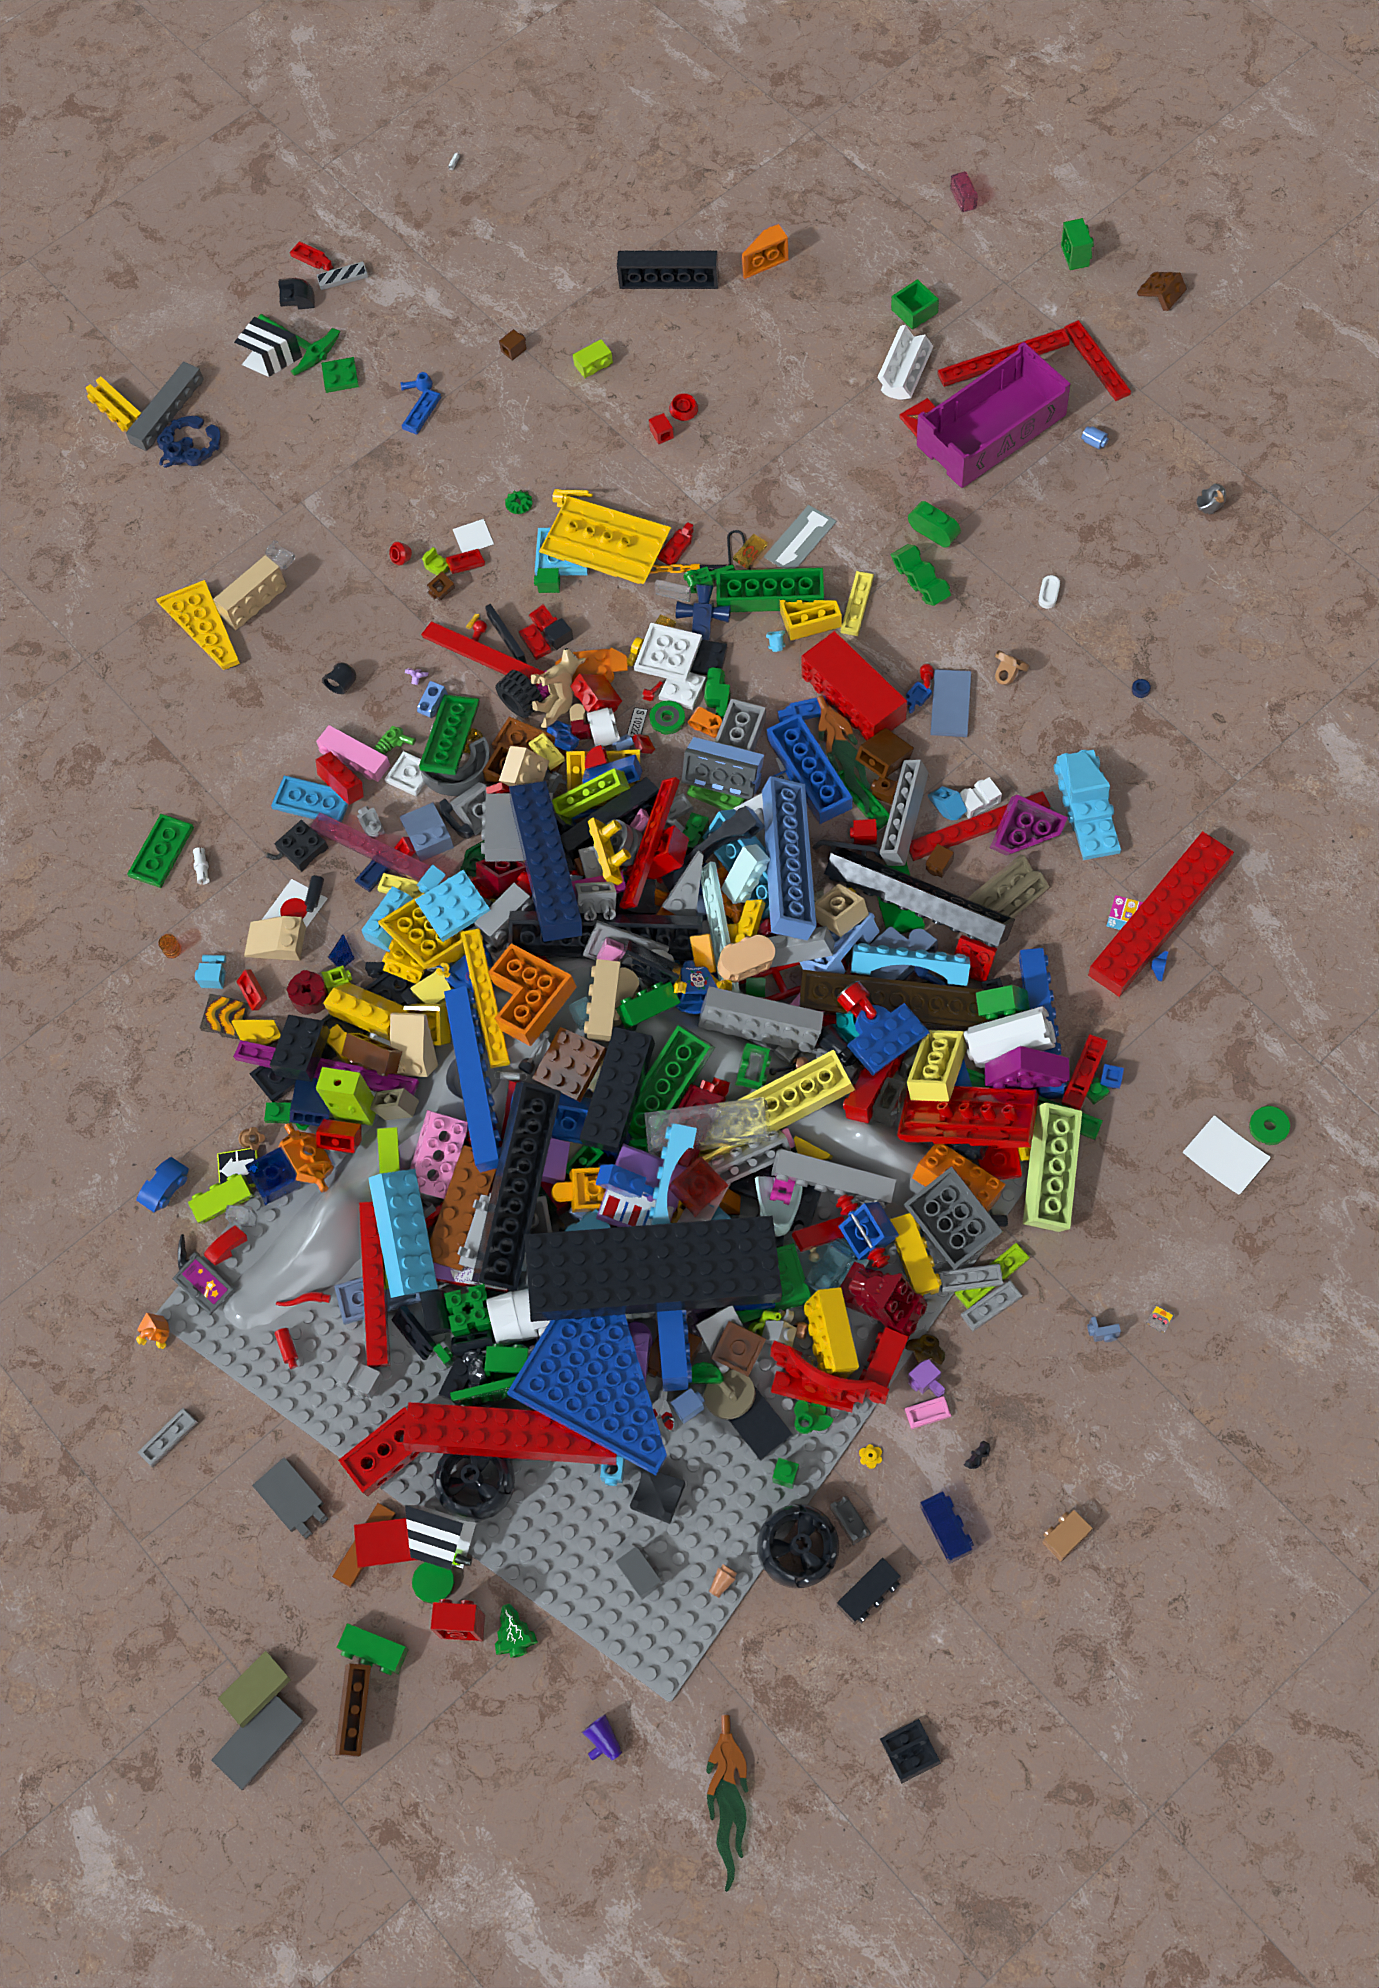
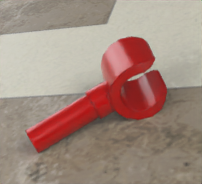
M659 681L651 690L644 689L642 699L653 701L656 691L663 683Z

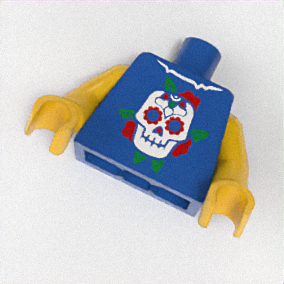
M687 961L683 964L679 979L674 983L673 988L674 993H678V998L681 1002L679 1004H695L704 1002L709 986L732 991V981L726 979L718 981L710 974L706 967H695L693 961Z

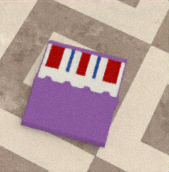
M623 1144L615 1165L646 1177L645 1184L655 1188L659 1187L660 1179H657L659 1166L663 1167L664 1159ZM676 1164L672 1172L667 1192V1210L670 1221L678 1206V1198L688 1173V1168ZM606 1189L596 1219L617 1227L651 1225L652 1219H648L650 1208L655 1206L656 1199H653V1196L646 1197L644 1195L641 1198H630Z

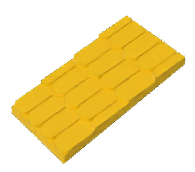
M567 496L539 552L585 568L589 567L614 577L618 576L637 584H644L671 527Z

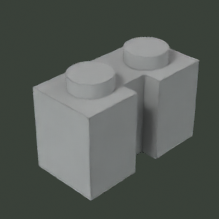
M344 1355L332 1376L336 1380L337 1386L344 1390L350 1388L354 1390L355 1395L363 1399L365 1397L372 1399L384 1378L379 1371L365 1366Z

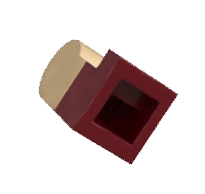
M574 704L570 708L572 734L579 738V740L592 739L590 725H585L587 716L583 705Z

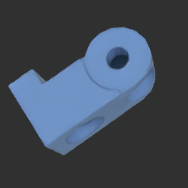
M430 681L418 704L417 712L433 718L442 702L444 694L448 695L445 687Z

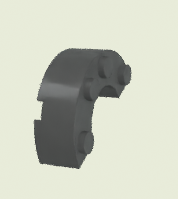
M485 736L469 744L470 758L465 765L458 768L456 775L421 771L423 782L431 790L447 796H460L478 782L484 783L485 779L482 770L491 758Z

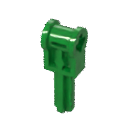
M729 565L709 571L708 567L697 570H689L683 577L688 583V591L694 594L697 593L696 584L713 585V581L716 580V571L735 570L734 565Z

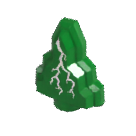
M510 1603L503 1605L500 1614L502 1626L497 1631L498 1641L495 1643L496 1655L509 1653L510 1658L526 1655V1648L538 1643L536 1635L533 1631L529 1630L527 1623L520 1621L518 1612Z

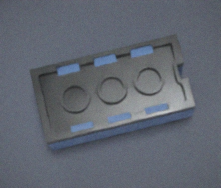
M693 737L685 750L681 783L750 800L754 797L760 786L762 773L759 772L763 766L764 754Z

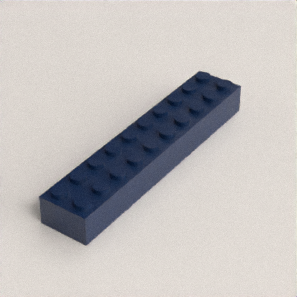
M542 781L509 786L510 804L543 941L582 936V920L547 783Z

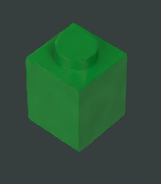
M538 568L537 575H534V586L538 587L539 593H560L561 578L559 568Z
M778 1458L772 1477L773 1483L793 1489L799 1471V1464Z

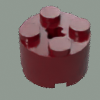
M302 970L290 980L286 990L294 1008L299 1013L304 1015L317 1014L325 1009L323 1002L328 997L329 992L319 974Z

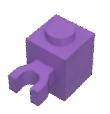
M929 1359L921 1362L909 1373L908 1383L916 1392L919 1390L923 1394L930 1388L938 1398L945 1393V1388L937 1382L941 1377V1372Z

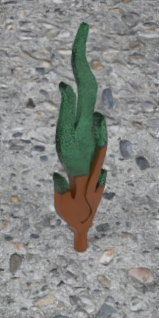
M823 695L818 696L817 701L821 708V718L818 727L819 739L823 741L824 734L827 732L826 756L835 771H838V764L834 755L840 761L844 770L846 785L862 800L865 814L867 815L870 806L869 798L855 778L854 767L858 769L862 784L867 789H871V785L867 781L865 766L855 759L858 750L846 740L842 731L854 745L858 744V740L855 738L848 721L830 706L828 707Z
M722 1715V1734H720L719 1740L712 1750L707 1763V1774H711L712 1769L718 1763L717 1770L709 1784L707 1804L712 1821L715 1818V1799H717L719 1805L720 1824L716 1844L727 1869L725 1891L728 1892L735 1877V1866L729 1844L731 1827L734 1822L736 1825L735 1849L739 1857L743 1858L741 1847L747 1822L746 1808L734 1779L736 1768L739 1772L740 1784L745 1793H748L746 1760L735 1743L732 1733H730V1715Z

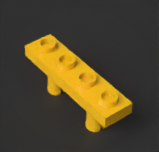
M593 817L588 821L589 832L594 840V848L598 853V861L602 866L603 877L606 881L618 886L623 882L619 866L630 859L631 855L625 848L614 854L610 837L621 830L622 826L615 819L606 826Z

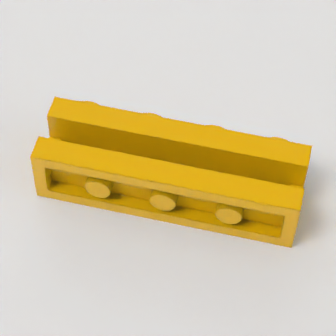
M100 376L96 379L97 387L94 388L90 384L85 388L88 393L87 398L92 404H97L98 409L102 413L105 412L113 423L116 422L121 431L127 432L141 415V412Z
M910 1213L890 1219L899 1234L893 1241L910 1286L915 1293L922 1296L928 1293L931 1295L939 1293V1286L942 1285L938 1273L935 1274L933 1271L934 1261L931 1255H927L925 1249L928 1248L924 1236L921 1237L918 1231L921 1229L920 1225Z

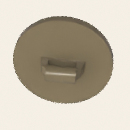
M728 1370L722 1373L724 1381L721 1384H707L704 1391V1401L708 1410L714 1416L721 1419H734L742 1416L751 1408L755 1400V1387L752 1380L735 1370Z

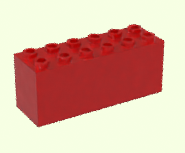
M835 631L801 655L802 678L806 682H810L818 694L825 696L827 703L831 706L833 705L838 713L845 717L854 729H858L866 741L884 728L890 731L894 730L906 720L907 700Z

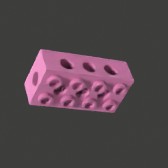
M427 1110L410 1169L416 1170L419 1191L421 1193L445 1199L468 1129L467 1121ZM446 1131V1137L443 1140H439L440 1132ZM436 1150H440V1157L434 1159L433 1153ZM434 1169V1176L432 1178H428V1171Z

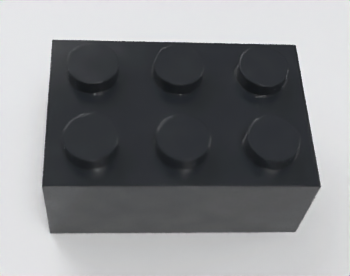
M288 1015L270 1062V1067L276 1076L308 1082L313 1081L330 1034V1030L324 1020Z

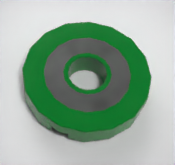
M670 700L661 701L655 704L650 711V725L656 732H661V734H674L685 723V711L677 702ZM665 715L672 716L670 720L666 721L663 719Z

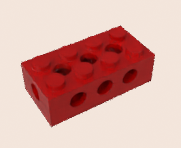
M403 1407L338 1460L360 1491L366 1496L371 1495L422 1453L405 1451L403 1442H399L400 1437L404 1435L406 1407ZM390 1447L389 1453L383 1456V1451ZM373 1461L372 1467L366 1469L367 1464Z

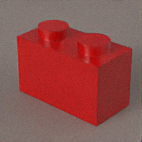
M323 1119L316 1130L317 1148L355 1153L362 1141L361 1124Z

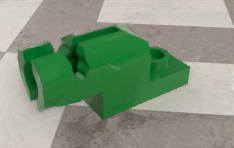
M709 668L704 700L707 707L716 708V715L720 716L723 721L731 697L730 685L725 684L724 670Z

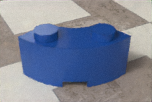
M169 1157L155 1169L156 1174L151 1181H145L136 1201L152 1212L166 1208L174 1192L186 1183L189 1168L173 1157Z

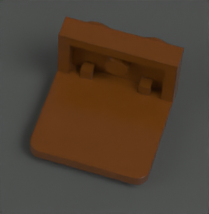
M1157 271L1152 273L1147 281L1141 285L1137 295L1158 297L1163 311H1169L1187 290V287L1180 272Z

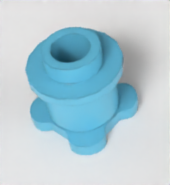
M784 630L767 632L766 638H769L770 644L768 648L772 649L773 652L782 651L783 647L786 646L783 641Z

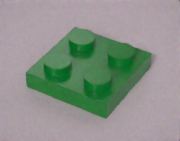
M354 357L321 363L326 393L359 387Z

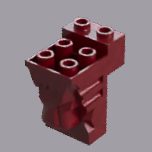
M854 1261L839 1287L842 1289L845 1307L879 1320L885 1327L910 1337L911 1333L915 1332L919 1319L927 1310L928 1304L923 1296L914 1292L901 1273L890 1275V1273L883 1274L882 1271L865 1268L863 1264Z

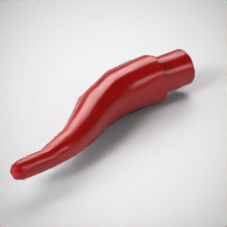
M309 1292L290 1301L276 1302V1305L294 1306L308 1301L330 1303L331 1295L324 1294L323 1292Z

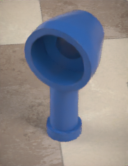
M420 372L417 375L416 381L400 382L402 391L404 389L417 388L419 391L424 392L426 388L430 390L433 386L431 378L425 372Z

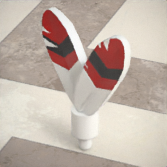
M662 1386V1390L659 1391L658 1400L654 1402L652 1408L655 1418L661 1414L664 1426L668 1430H673L674 1418L666 1401L668 1392H663Z

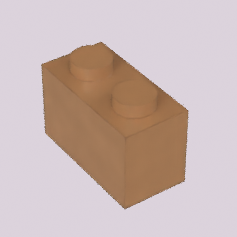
M1075 1510L1070 1514L1066 1511L1058 1519L1060 1524L1055 1529L1051 1526L1043 1534L1045 1537L1043 1544L1060 1562L1093 1529Z

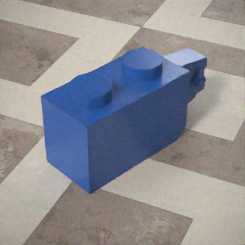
M614 1164L600 1165L595 1185L630 1198H641L642 1195L649 1197L653 1196L654 1192L653 1187L645 1184L646 1177Z

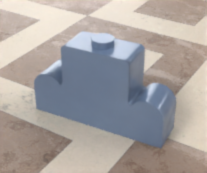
M889 927L880 936L875 937L870 946L874 947L885 945L892 949L903 947L910 951L925 950L928 953H935L938 950L937 939L923 929H914L911 931L909 939H906L894 928ZM890 965L871 971L869 977L905 981L915 972L914 965Z

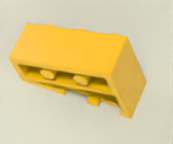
M780 600V613L790 641L842 627V614L837 601L814 600V602H802V600H797V602H785V600Z

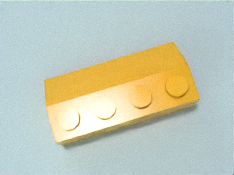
M352 983L334 987L323 1002L330 1015L389 1041L391 1014L404 1013V1006Z

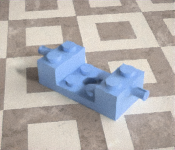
M868 912L869 916L842 937L829 930L834 941H836L833 956L799 962L803 970L844 974L846 970L841 960L856 942L870 944L880 932L874 921V914Z

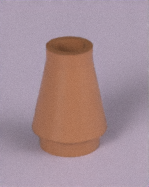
M722 1564L721 1568L718 1567L709 1592L720 1598L724 1591L736 1580L735 1576L737 1573Z

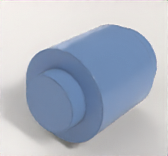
M1087 426L1081 437L1085 443L1097 449L1104 448L1109 440L1107 433L1093 426Z

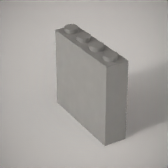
M549 793L552 803L553 793ZM486 794V801H482V811L486 813L482 815V826H485V829H482V840H485V843H481V854H485V862L524 861L510 804V794Z

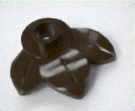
M925 1334L906 1343L905 1349L914 1351L918 1363L932 1358L936 1363L942 1365L945 1360V1352L939 1346V1340L933 1335Z

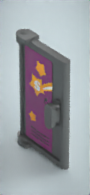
M194 1252L189 1257L190 1260L172 1279L211 1315L228 1296L231 1297L235 1293L236 1288L218 1274L198 1252Z

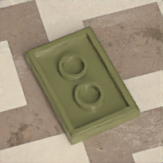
M265 1651L218 1697V1700L235 1721L244 1728L291 1679L272 1656Z

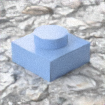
M626 734L620 737V741L613 743L612 746L616 751L628 750L634 743L632 738Z

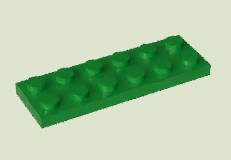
M444 694L419 764L420 771L456 775L479 707V699Z

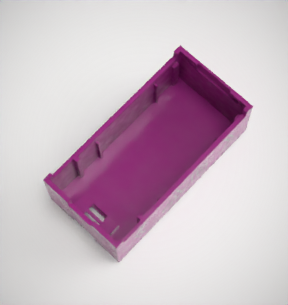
M1023 342L1019 345L1016 352L926 414L924 411L920 413L917 425V447L931 460L935 458L947 470L946 474L959 487L964 488L1066 416L1071 384Z

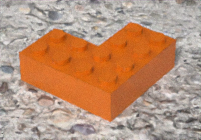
M512 943L488 972L494 985L513 994L494 1018L500 1030L530 1047L577 988L572 975Z

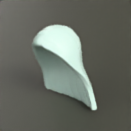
M755 1177L760 1216H773L775 1237L782 1236L792 1226L800 1204L802 1186L794 1184L790 1204L786 1205L783 1204V1201L769 1200L775 1177ZM778 1190V1192L786 1194V1191Z

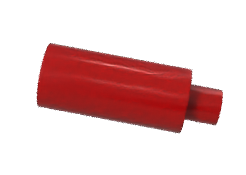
M281 1328L275 1331L274 1334L284 1363L288 1364L290 1369L298 1367L296 1362L298 1355L289 1328Z

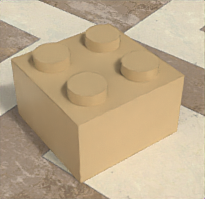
M510 746L499 781L508 786L542 782L549 760L527 748Z
M841 884L836 885L815 902L816 922L822 926H827L828 930L840 937L869 916L864 898Z

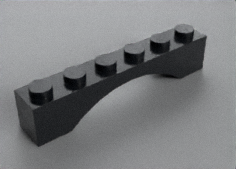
M747 806L739 808L734 816L725 820L721 827L711 832L707 839L697 844L693 851L685 856L684 864L681 868L662 876V881L671 892L698 851L703 854V866L706 860L723 845L736 840L751 839L765 826L753 809Z

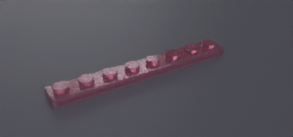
M320 812L310 826L315 832L416 882H419L431 867Z

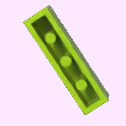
M613 768L552 799V803L556 813L573 818L630 789L624 772Z

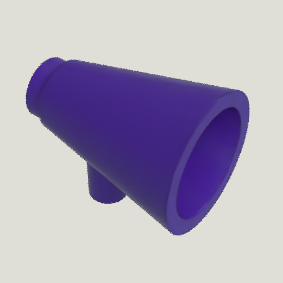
M606 1714L582 1731L596 1746V1748L588 1753L592 1761L603 1753L611 1761L622 1754Z

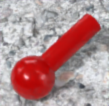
M483 620L474 622V634L471 639L478 642L480 635L486 632L487 624Z

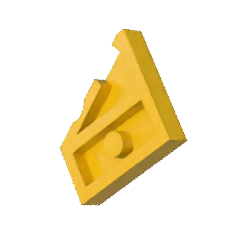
M274 1020L231 1021L242 1041L267 1046L278 1041L281 1036Z

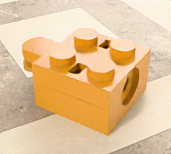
M600 1167L572 1169L569 1173L570 1181L554 1184L551 1190L553 1199L558 1202L571 1201L572 1213L593 1212L595 1209L599 1211L606 1191L605 1188L595 1185Z

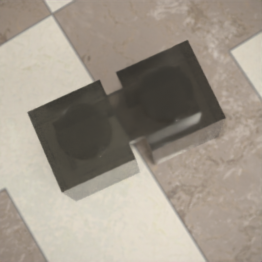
M887 1077L880 1090L881 1094H878L872 1107L873 1121L892 1127L899 1113L898 1109H901L907 1096L906 1082Z

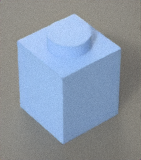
M690 1388L673 1400L671 1406L681 1421L686 1423L704 1410L702 1403L705 1401L698 1391L694 1393L692 1388Z

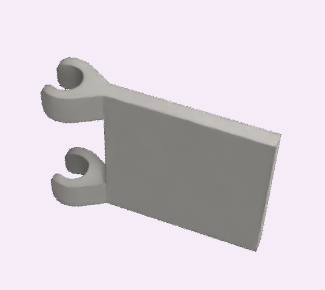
M727 1306L695 1324L711 1355L728 1321L743 1327L733 1306ZM715 1361L721 1373L729 1370L727 1366Z

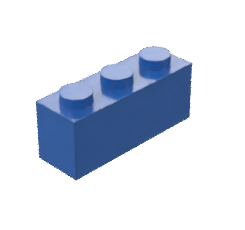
M635 754L585 770L582 782L584 784L616 768L624 772L629 784L640 780L642 768Z

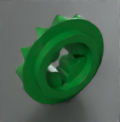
M514 490L505 499L507 510L513 514H523L533 504L532 496L529 495L528 491L523 492L520 490L516 492ZM517 498L521 501V505L516 502Z

